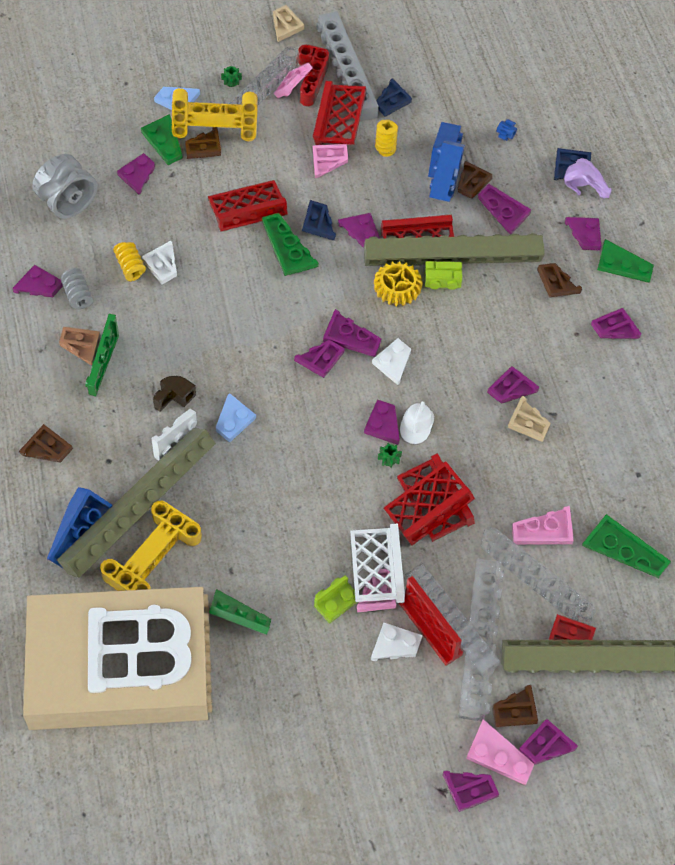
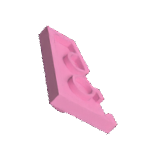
M570 506L563 507L562 510L556 512H547L546 515L540 517H531L513 523V545L573 544Z
M484 719L482 720L466 759L526 785L534 763Z

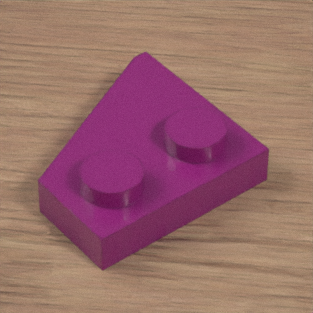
M143 153L117 170V175L137 194H141L143 185L148 182L149 175L155 169V163Z
M371 213L338 219V226L340 228L344 227L348 231V235L356 239L363 248L365 239L370 237L380 239Z
M565 218L566 226L569 225L572 235L578 240L582 250L601 249L599 218Z
M34 264L13 287V292L19 294L20 291L29 292L30 295H42L53 298L63 287L61 279Z
M624 308L594 319L591 322V326L600 338L639 339L641 337V332Z
M327 340L319 346L310 348L307 353L295 355L294 361L325 378L344 354L345 348L331 340Z
M511 366L488 388L487 393L502 404L522 396L537 393L539 386Z
M377 399L365 426L364 434L399 445L400 438L395 405Z
M546 719L519 748V751L536 765L573 752L577 749L578 745Z
M447 770L443 771L442 775L459 812L499 797L496 785L489 774L475 775L468 772L460 774L450 773Z

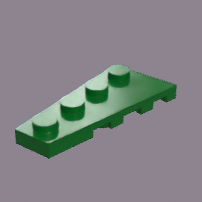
M279 213L262 217V223L284 276L319 267L318 261L313 259L310 251L301 244L298 236L293 234L290 226Z
M108 314L96 357L92 363L90 376L86 379L85 387H87L88 394L91 396H97L119 338L117 319L114 314Z
M607 514L582 543V546L658 579L671 563L668 558Z

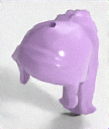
M580 158L575 164L567 168L564 177L565 184L574 190L577 195L581 194L577 186L586 185L593 187L598 192L600 198H609L611 195V188L608 187L599 170L589 160Z

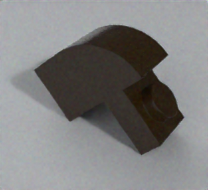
M168 376L160 381L161 390H158L153 397L154 408L161 412L172 400L185 407L196 396V385L181 376Z

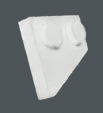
M172 241L142 256L144 264L161 284L177 277Z
M397 338L372 359V364L398 385L411 354V348Z
M383 623L371 660L416 657L423 635Z

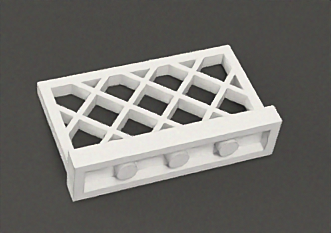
M390 524V528L350 531L356 602L396 599V603H404L405 591L398 524ZM378 535L387 536V539L382 544L375 540ZM363 536L367 541L360 545L355 541V537ZM371 542L378 547L373 553L366 549ZM381 550L388 554L383 561L376 556ZM360 552H364L369 556L364 562L356 558ZM372 559L379 563L374 570L367 566ZM382 567L390 571L385 578L377 573ZM363 568L370 573L365 579L358 575ZM373 576L381 581L376 587L368 583ZM386 584L391 588L392 593H382L379 589ZM364 585L372 590L368 595H359V590Z

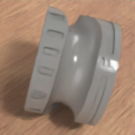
M61 154L49 159L40 167L33 180V191L42 201L48 199L47 205L57 217L64 219L76 216L85 210L93 201L98 187L92 175L83 170L81 164L69 154Z

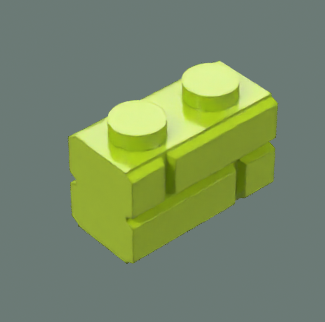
M426 261L424 269L425 287L431 289L448 288L450 290L461 288L462 262Z

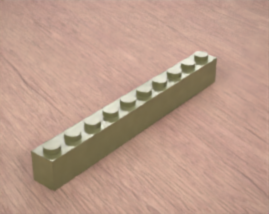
M535 233L528 235L511 234L509 236H502L501 234L484 236L480 234L474 237H467L466 235H459L457 237H449L447 235L440 237L423 236L421 238H414L413 236L396 238L391 236L385 239L370 237L365 239L364 242L365 266H384L385 263L390 265L392 261L395 264H398L399 261L401 264L407 262L408 265H425L426 261L462 262V264L541 262L545 255L543 235Z
M193 428L57 559L68 575L80 578L152 507L153 503L158 501L216 444L206 429Z
M502 640L501 664L504 670L511 673H517L519 670H527L531 673H537L540 670H548L552 673H558L560 670H568L572 673H579L581 670H589L592 673H600L601 670H609L613 673H621L622 670H630L633 673H641L643 670L654 673H662L663 671L675 673V640Z

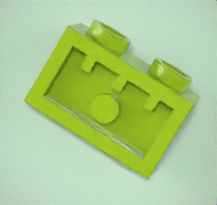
M346 575L342 578H336L329 588L320 590L314 599V607L329 624L358 603L355 600V590L348 583Z

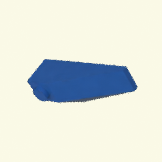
M78 487L67 506L47 559L63 568L57 559L113 505L91 490Z

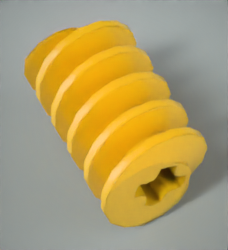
M381 120L377 123L375 148L383 157L392 156L396 151L398 126L391 120Z
M121 242L114 246L113 252L118 259L126 280L132 282L139 279L145 272L146 267L140 254H138L136 245L133 242Z

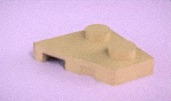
M287 5L273 11L278 42L304 30V24Z
M522 396L507 428L543 442L551 423L545 417H542L535 407L532 408L526 402L527 399Z

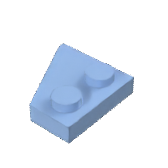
M163 87L154 97L155 103L172 110L173 91L178 88ZM182 88L188 92V102H194L200 95L199 89Z
M229 393L216 425V432L228 442H231L256 419V414Z

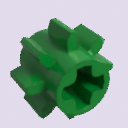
M229 66L224 68V73H221V80H224V85L235 87L239 85V80H242V73H239V68Z
M387 443L385 447L380 446L378 460H382V466L386 465L392 468L395 463L400 464L402 451L397 450L398 445L394 446Z

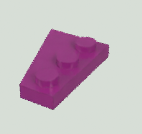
M489 183L478 194V199L510 235L531 214L530 208Z
M336 309L323 336V342L331 340L343 348L376 357L381 344L380 337L364 327H359L349 317L345 318Z

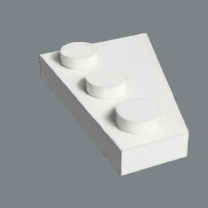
M192 409L187 410L175 420L171 428L165 427L161 436L155 435L151 438L154 458L157 460L162 459L189 430L195 428L197 424L195 411Z

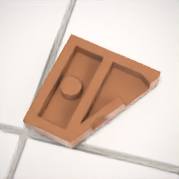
M63 327L59 343L62 348L92 365L101 335L100 331Z

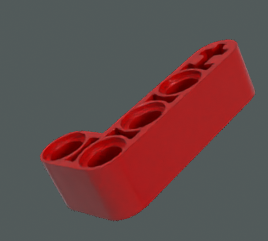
M304 44L298 49V63L301 66L309 63L313 68L305 75L300 87V103L303 106H312L315 103L329 66V52L321 47Z

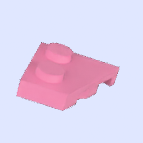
M347 144L315 145L312 147L315 178H319L348 163Z

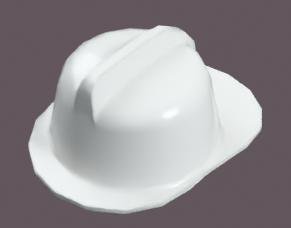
M423 401L411 405L406 410L400 425L401 437L410 444H419L425 441L430 434L434 422L433 412Z

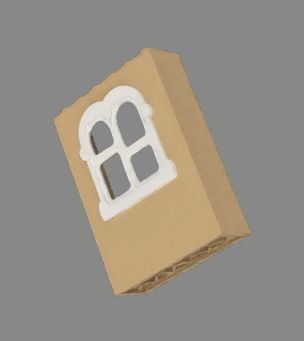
M203 587L27 596L23 716L29 730L208 720V713H212L208 594H204ZM148 620H169L174 625V635L165 642H148ZM138 621L139 640L136 644H103L104 622ZM165 651L172 654L175 659V667L166 675H137V654L140 652ZM126 653L128 655V675L123 678H104L102 676L103 656L105 654Z

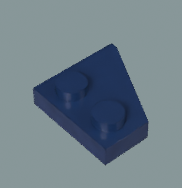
M392 78L376 102L379 106L378 110L386 117L412 103V98Z
M557 148L554 180L563 179L567 168L575 164L580 158L591 162V152Z
M310 200L302 232L334 241L336 233L333 232L332 220L328 214L329 210L326 204Z

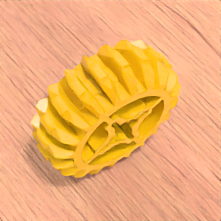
M392 261L390 265L385 263L384 267H380L379 271L375 274L373 284L378 298L382 297V302L388 301L389 305L395 303L396 307L398 304H402L404 307L406 302L411 304L412 300L416 301L417 296L421 293L423 283L421 275H419L418 270H414L413 265L408 267L407 262L401 264L399 261L398 264H395Z

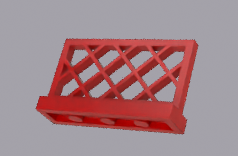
M325 81L313 133L315 145H323V143L355 145L367 90L366 86L333 85L332 81ZM337 91L345 92V94H343L339 98L336 96ZM355 92H361V95L356 98L352 96ZM349 97L352 101L345 105L342 101ZM339 103L342 107L334 111L333 107ZM356 104L358 108L351 112L348 108ZM346 110L348 115L341 118L339 114ZM336 117L339 121L331 125L330 120ZM353 118L355 122L348 126L345 122ZM343 124L346 128L338 132L336 128ZM331 131L336 134L332 138L326 137ZM347 132L352 134L351 139L343 138L342 136Z
M275 180L208 196V201L217 219L220 232L261 222L262 217L277 213L281 216L288 215L287 201L285 197H282ZM273 187L271 192L265 190V188ZM256 192L255 196L249 195L248 193ZM261 194L268 196L266 199L259 198ZM233 196L240 197L238 200L232 199ZM244 198L251 200L249 204L242 202ZM222 200L223 202L221 204H218L214 201ZM227 203L234 204L232 208L225 206Z
M452 214L382 220L381 235L383 239L387 238V235L392 234L398 238H404L406 233H412L416 236L415 238L423 237L421 234L428 231L433 234L432 237H440L441 235L438 233L441 230H449V237H454Z
M438 453L431 456L430 460L398 475L397 479L404 492L412 486L405 484L403 479L409 476L416 478L415 485L419 479L425 477L421 475L423 469L431 467L433 471L443 464V461ZM445 469L440 473L439 479H448L449 472ZM429 482L428 487H427V490H425V489H423V490H424V491H430V488H431L432 483ZM438 483L442 487L440 492H446L447 483ZM451 484L450 492H457L459 489L456 484ZM414 494L408 497L409 501L416 503L417 501L413 499ZM424 495L423 501L421 503L426 502L428 495ZM435 496L438 497L436 504H439L441 498L444 499L445 496ZM468 505L454 514L460 518V522L451 524L447 523V519L441 524L443 527L440 532L433 534L431 531L428 534L432 542L465 525L469 527L475 524L474 515ZM420 507L418 516H423L422 507Z
M445 461L386 505L384 510L393 522L398 524L399 530L412 546L473 501L475 497ZM447 469L449 471L448 479H439L440 473ZM428 482L434 483L432 491H424V485ZM438 483H447L446 492L436 491ZM451 484H459L462 487L457 492H450ZM412 494H418L416 503L408 502V497ZM422 495H431L430 504L421 503ZM435 496H445L441 504H434ZM396 506H402L401 515L392 514L390 510ZM406 506L415 507L414 516L405 515ZM420 507L429 508L425 516H418ZM404 519L413 520L412 525L404 530L402 527Z
M413 576L409 577L405 590V602L399 604L445 666L463 655V651L460 649L462 640Z

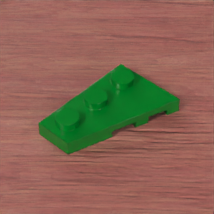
M170 114L141 127V133L167 165L183 158L178 138L172 134Z
M605 239L597 270L650 283L654 265Z
M216 589L209 610L210 614L267 635L271 623L269 617Z

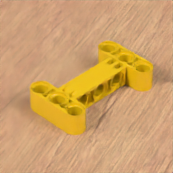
M175 89L172 95V134L177 138H184L187 135L188 126L241 128V138L244 141H253L256 138L258 97L254 92H246L242 96V105L188 102V92L185 89Z
M156 501L151 507L153 521L158 525L157 528L124 566L113 559L104 560L100 565L103 580L117 591L151 589L145 579L178 540L189 546H196L201 542L200 525L167 502ZM160 511L165 512L164 514H161V515L157 514V513L160 512ZM174 522H180L179 525H173ZM191 532L197 533L193 536L188 535ZM110 569L115 570L113 573H106ZM125 580L131 581L129 584H122Z

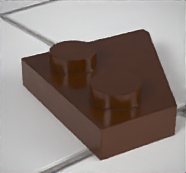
M212 127V131L206 134L203 132L197 135V137L185 141L187 159L221 156L218 127Z
M465 161L458 184V193L473 199L492 180V173Z
M556 263L538 266L537 271L549 298L581 293L582 287L580 285L576 287L570 281L571 277L564 273Z
M43 424L19 450V453L26 457L61 463L72 451L73 447Z
M527 685L521 692L513 693L507 699L493 704L492 710L496 727L538 724L531 685Z

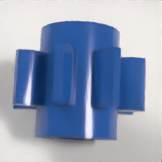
M506 119V121L502 120L496 132L500 133L498 137L504 141H507L508 138L512 140L517 132V128L514 127L516 123L509 119Z

